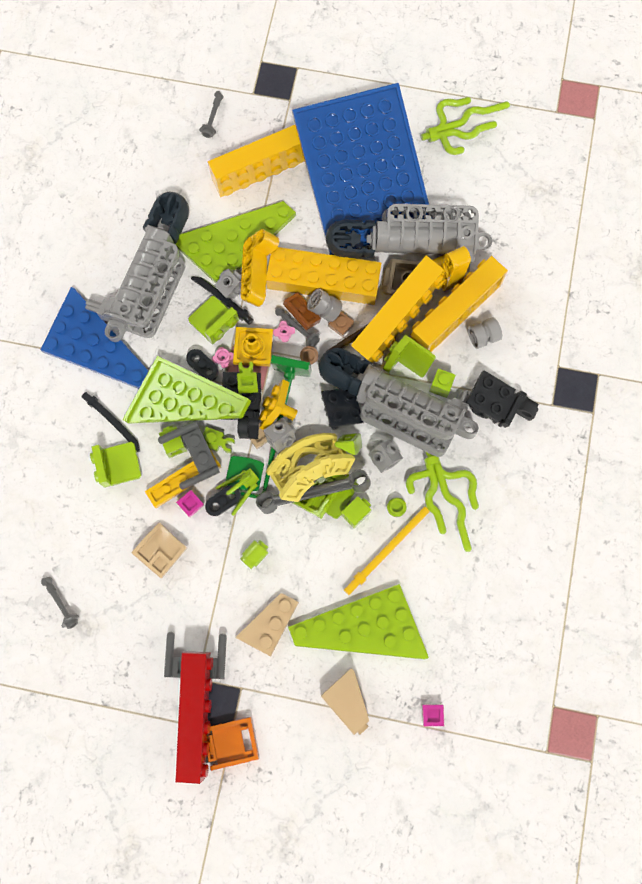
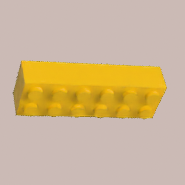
M292 125L207 162L212 181L221 198L229 196L239 189H245L253 183L262 182L267 177L278 175L288 168H294L298 164L305 162L296 125Z
M277 247L270 255L266 285L267 289L291 293L298 292L299 294L310 296L316 289L320 288L327 292L329 296H333L338 300L375 305L382 263Z
M425 256L351 346L364 358L372 362V364L379 362L384 355L382 352L386 347L390 348L396 341L395 337L399 332L402 334L408 327L407 322L411 318L415 319L421 310L419 308L423 303L427 304L432 299L434 290H439L445 283L444 269L428 256Z
M493 256L487 260L483 259L478 264V269L474 273L472 271L469 272L461 285L458 283L451 290L452 293L448 297L444 296L438 302L439 306L437 308H431L426 313V318L422 322L417 321L413 325L412 333L410 334L411 339H414L418 344L432 352L502 285L508 270Z

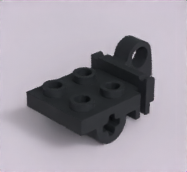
M485 370L481 372L466 401L474 414L481 418H489L493 420L492 423L494 424L500 422L498 426H503L504 428L510 426L515 414L531 421L539 410V404L526 396L527 393L524 391L515 393V388Z
M223 372L222 386L239 394L237 373L240 372ZM256 373L258 392L240 394L251 400L243 418L221 419L238 420L237 431L239 439H258L261 373Z

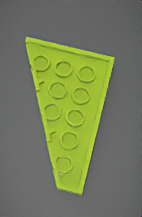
M282 201L180 234L175 245L216 283L224 270H239L242 267L243 245L250 236L261 229L276 235L296 216V212Z
M157 356L122 420L132 424L243 418L251 400Z
M400 584L288 627L294 645L297 647L424 660L429 658Z

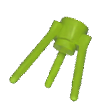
M250 468L247 471L243 470L240 474L216 487V490H219L239 479L240 482L226 492L227 495H230L242 485L246 488L250 486L231 513L232 516L241 508L251 492L258 487L256 483L259 481V478Z

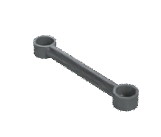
M358 469L353 471L349 478L311 486L299 501L353 489L358 493L365 492L369 489L371 480L364 470ZM365 477L362 484L354 485L356 479ZM268 491L262 492L256 499L257 507L264 514H271L278 506L294 502L281 500L279 494L273 495ZM267 499H272L268 506L262 507Z

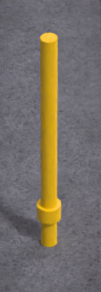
M424 506L361 572H357L354 575V579L344 589L347 595H350L359 585H362L367 580L366 577L430 512L427 507Z

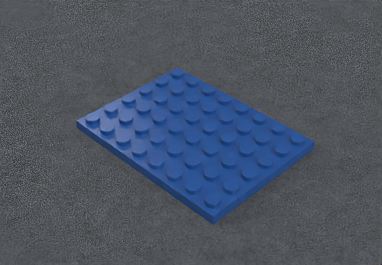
M399 83L292 110L325 239L328 228L339 220H361L363 223L366 220H374L376 223L377 221H382L384 211L393 204L429 205ZM409 212V216L414 219L413 214ZM351 229L349 232H346V234H351L353 230L357 234H361V243L356 244L352 249L370 245L366 243L367 235H370V229H365L364 231ZM345 244V247L340 248H346L347 246H351V244ZM328 248L329 255H335Z

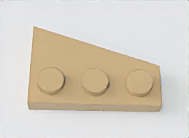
M282 593L279 594L235 638L271 657L299 602Z

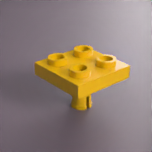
M236 327L233 364L239 365L242 362V365H249V362H252L253 366L271 367L273 329Z
M282 379L279 385L273 387L270 397L266 396L262 404L264 409L259 416V420H261L260 429L264 430L272 425L279 414L291 421L296 417L298 410L285 404L290 382Z

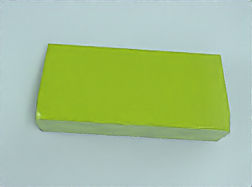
M343 434L335 442V446L352 455H357L362 448L361 434Z

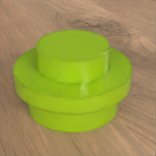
M392 498L387 504V511L393 517H400L406 512V503L401 498Z

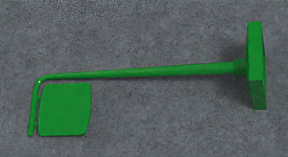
M272 355L271 365L273 369L284 373L283 377L286 381L290 382L285 401L287 405L292 380L295 379V376L310 377L311 365L310 362ZM279 414L277 421L284 418V416ZM272 446L267 469L274 460L276 452ZM232 456L226 481L240 474L243 470L247 471L250 468L259 478V481L256 483L258 487L253 491H259L264 463L247 457ZM267 473L262 492L267 491L270 475H267ZM238 479L228 486H235L240 480ZM244 485L239 487V489L246 491L250 488V486L246 488ZM250 494L249 497L257 498L258 495Z

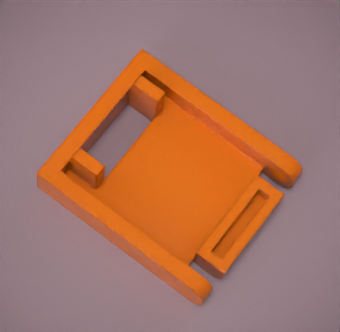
M251 717L210 726L212 735L207 736V743L210 745L208 762L218 761V764L210 766V771L259 760ZM249 729L252 749L245 751L242 730Z

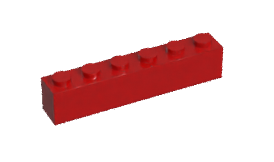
M186 651L181 655L175 783L201 784L205 777L207 778L209 766L206 764V756H208L210 745L207 743V734L210 733L211 726L210 721H208V713L211 711L209 691L212 690L210 670L213 668V657H210L211 652Z

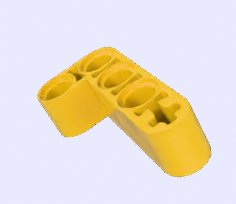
M264 229L250 236L243 245L240 296L242 300L256 307H260L266 297L267 256L274 252L279 245V238Z
M465 246L433 259L436 264L444 269L445 283L441 287L444 292L454 288L458 283L462 284L471 262L470 253Z

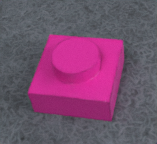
M192 490L176 502L189 518L204 506Z
M443 704L422 705L423 726H444Z

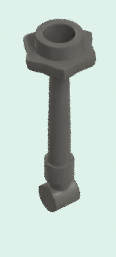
M220 91L214 93L216 98L213 101L208 124H203L199 129L202 132V136L206 138H211L216 134L212 124L220 102L224 98Z
M277 308L275 310L277 316H281L284 321L288 322L306 337V346L315 347L319 343V333L309 334L289 314L285 313L284 309Z
M42 578L41 584L46 586L48 593L51 594L64 615L62 628L67 627V629L75 627L78 624L79 615L68 613L56 592V588L52 584V578Z

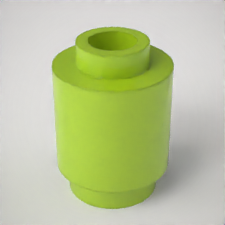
M254 540L242 553L243 556L240 560L250 569L254 566L257 567L268 555L266 551L268 546L261 540L258 542Z

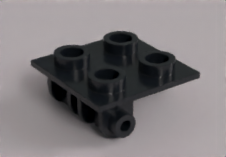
M341 389L321 391V399L324 402V410L326 411L329 421L328 426L331 427V430H336L339 426L364 423L360 418L361 410L358 401H356L357 396L350 394L348 390L344 391Z

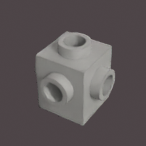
M237 269L224 270L214 286L226 298L235 299L236 296L241 294L242 272Z
M283 418L263 430L267 442L277 453L290 447L296 441L294 426L290 422L287 423Z
M391 439L385 442L382 440L378 441L372 446L373 450L368 453L373 464L377 466L381 473L391 469L403 459L397 446Z

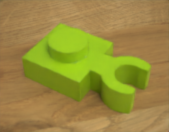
M240 362V373H237L239 394L258 392L257 374L253 372V363L249 362V367L243 368L242 362Z
M208 427L205 428L203 437L209 449L218 452L219 447H221L226 453H232V450L227 448L226 445L228 443L235 444L233 438L223 439V432Z

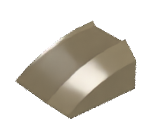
M391 259L384 270L382 290L392 296L420 262Z

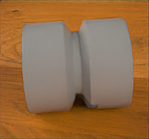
M319 288L311 294L307 303V309L332 322L339 316L342 302L333 296H329L327 292Z
M494 317L484 320L482 324L476 323L468 327L470 340L476 349L487 346L488 342L494 343L502 340L501 327Z

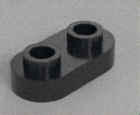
M192 349L187 353L186 361L188 365L199 376L210 381L218 377L219 370L217 365L201 350ZM195 358L200 359L198 362H193ZM208 370L213 371L211 375H207L206 372Z
M227 486L213 495L205 503L206 512L211 516H219L236 505L241 500L239 488L234 491V499H230L229 495L226 494L233 486ZM214 503L219 504L218 510L213 509Z

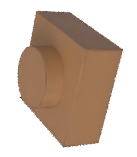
M340 312L339 316L328 324V327L343 337L354 325V321L343 312Z

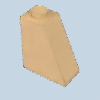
M350 668L321 697L353 735L357 732L360 735L369 727L367 725L369 718L355 672Z

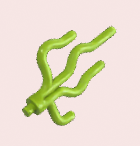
M465 97L458 100L444 99L436 107L440 124L436 127L427 128L426 133L421 134V140L434 142L440 139L447 153L451 155L462 154L465 151L464 147L453 148L447 137L456 136L464 140L473 139L480 132L496 128L497 122L491 121L476 126L471 132H463L455 128L465 125L472 114L485 115L510 107V103L506 101L488 107H471L464 112L461 119L447 123L443 108L446 106L460 107L470 104L471 98Z
M426 452L427 458L424 459L427 470L415 472L408 476L406 480L407 491L409 494H413L415 492L414 481L429 477L431 485L425 496V504L435 517L439 533L445 534L446 526L443 516L433 503V496L437 491L439 483L444 499L458 509L457 527L464 550L470 552L472 547L465 527L466 508L459 499L450 494L446 479L451 480L465 477L469 480L468 497L474 510L479 508L476 497L477 479L473 473L467 470L445 471L441 466L439 457Z

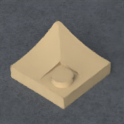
M158 523L131 553L158 577L163 578L188 547L178 540L165 526Z

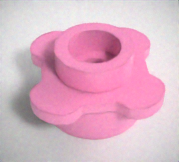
M281 321L279 327L273 330V335L278 336L282 342H288L292 334L295 333V328L288 326L286 321Z
M219 347L215 356L212 357V361L220 364L222 368H227L234 354L224 347Z

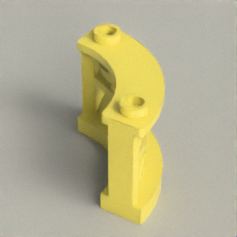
M320 433L304 437L294 442L290 447L285 448L276 456L266 473L271 476L279 489L281 500L299 502L303 494L315 484L313 481L322 476L327 478L334 475H348L355 457L335 446L338 437L335 433ZM309 454L317 455L314 461L306 466H297L299 459Z

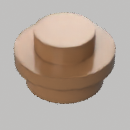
M306 346L301 350V361L310 362V365L318 360L319 354L316 348Z

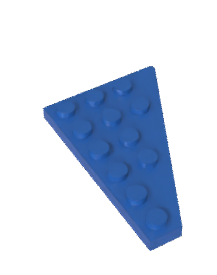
M70 287L40 350L53 357L139 389L149 371L121 340L112 342L105 335L107 324L97 313L85 309L86 301L75 288ZM112 330L110 331L111 337L117 336Z

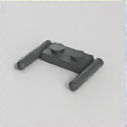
M196 420L158 438V442L164 444L182 436L199 472L198 475L179 484L180 489L184 490L220 473Z
M168 632L166 637L164 677L180 678L181 657H173L175 634ZM226 634L219 635L218 658H213V668L210 670V678L212 679L225 678Z

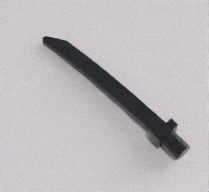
M191 276L192 281L214 295L227 307H232L236 310L241 321L244 320L248 325L253 323L254 319L249 316L248 310H243L230 298H226L217 288L203 278Z
M85 392L81 398L111 423L128 442L134 443L136 451L140 452L137 439L98 402L94 395L92 397Z

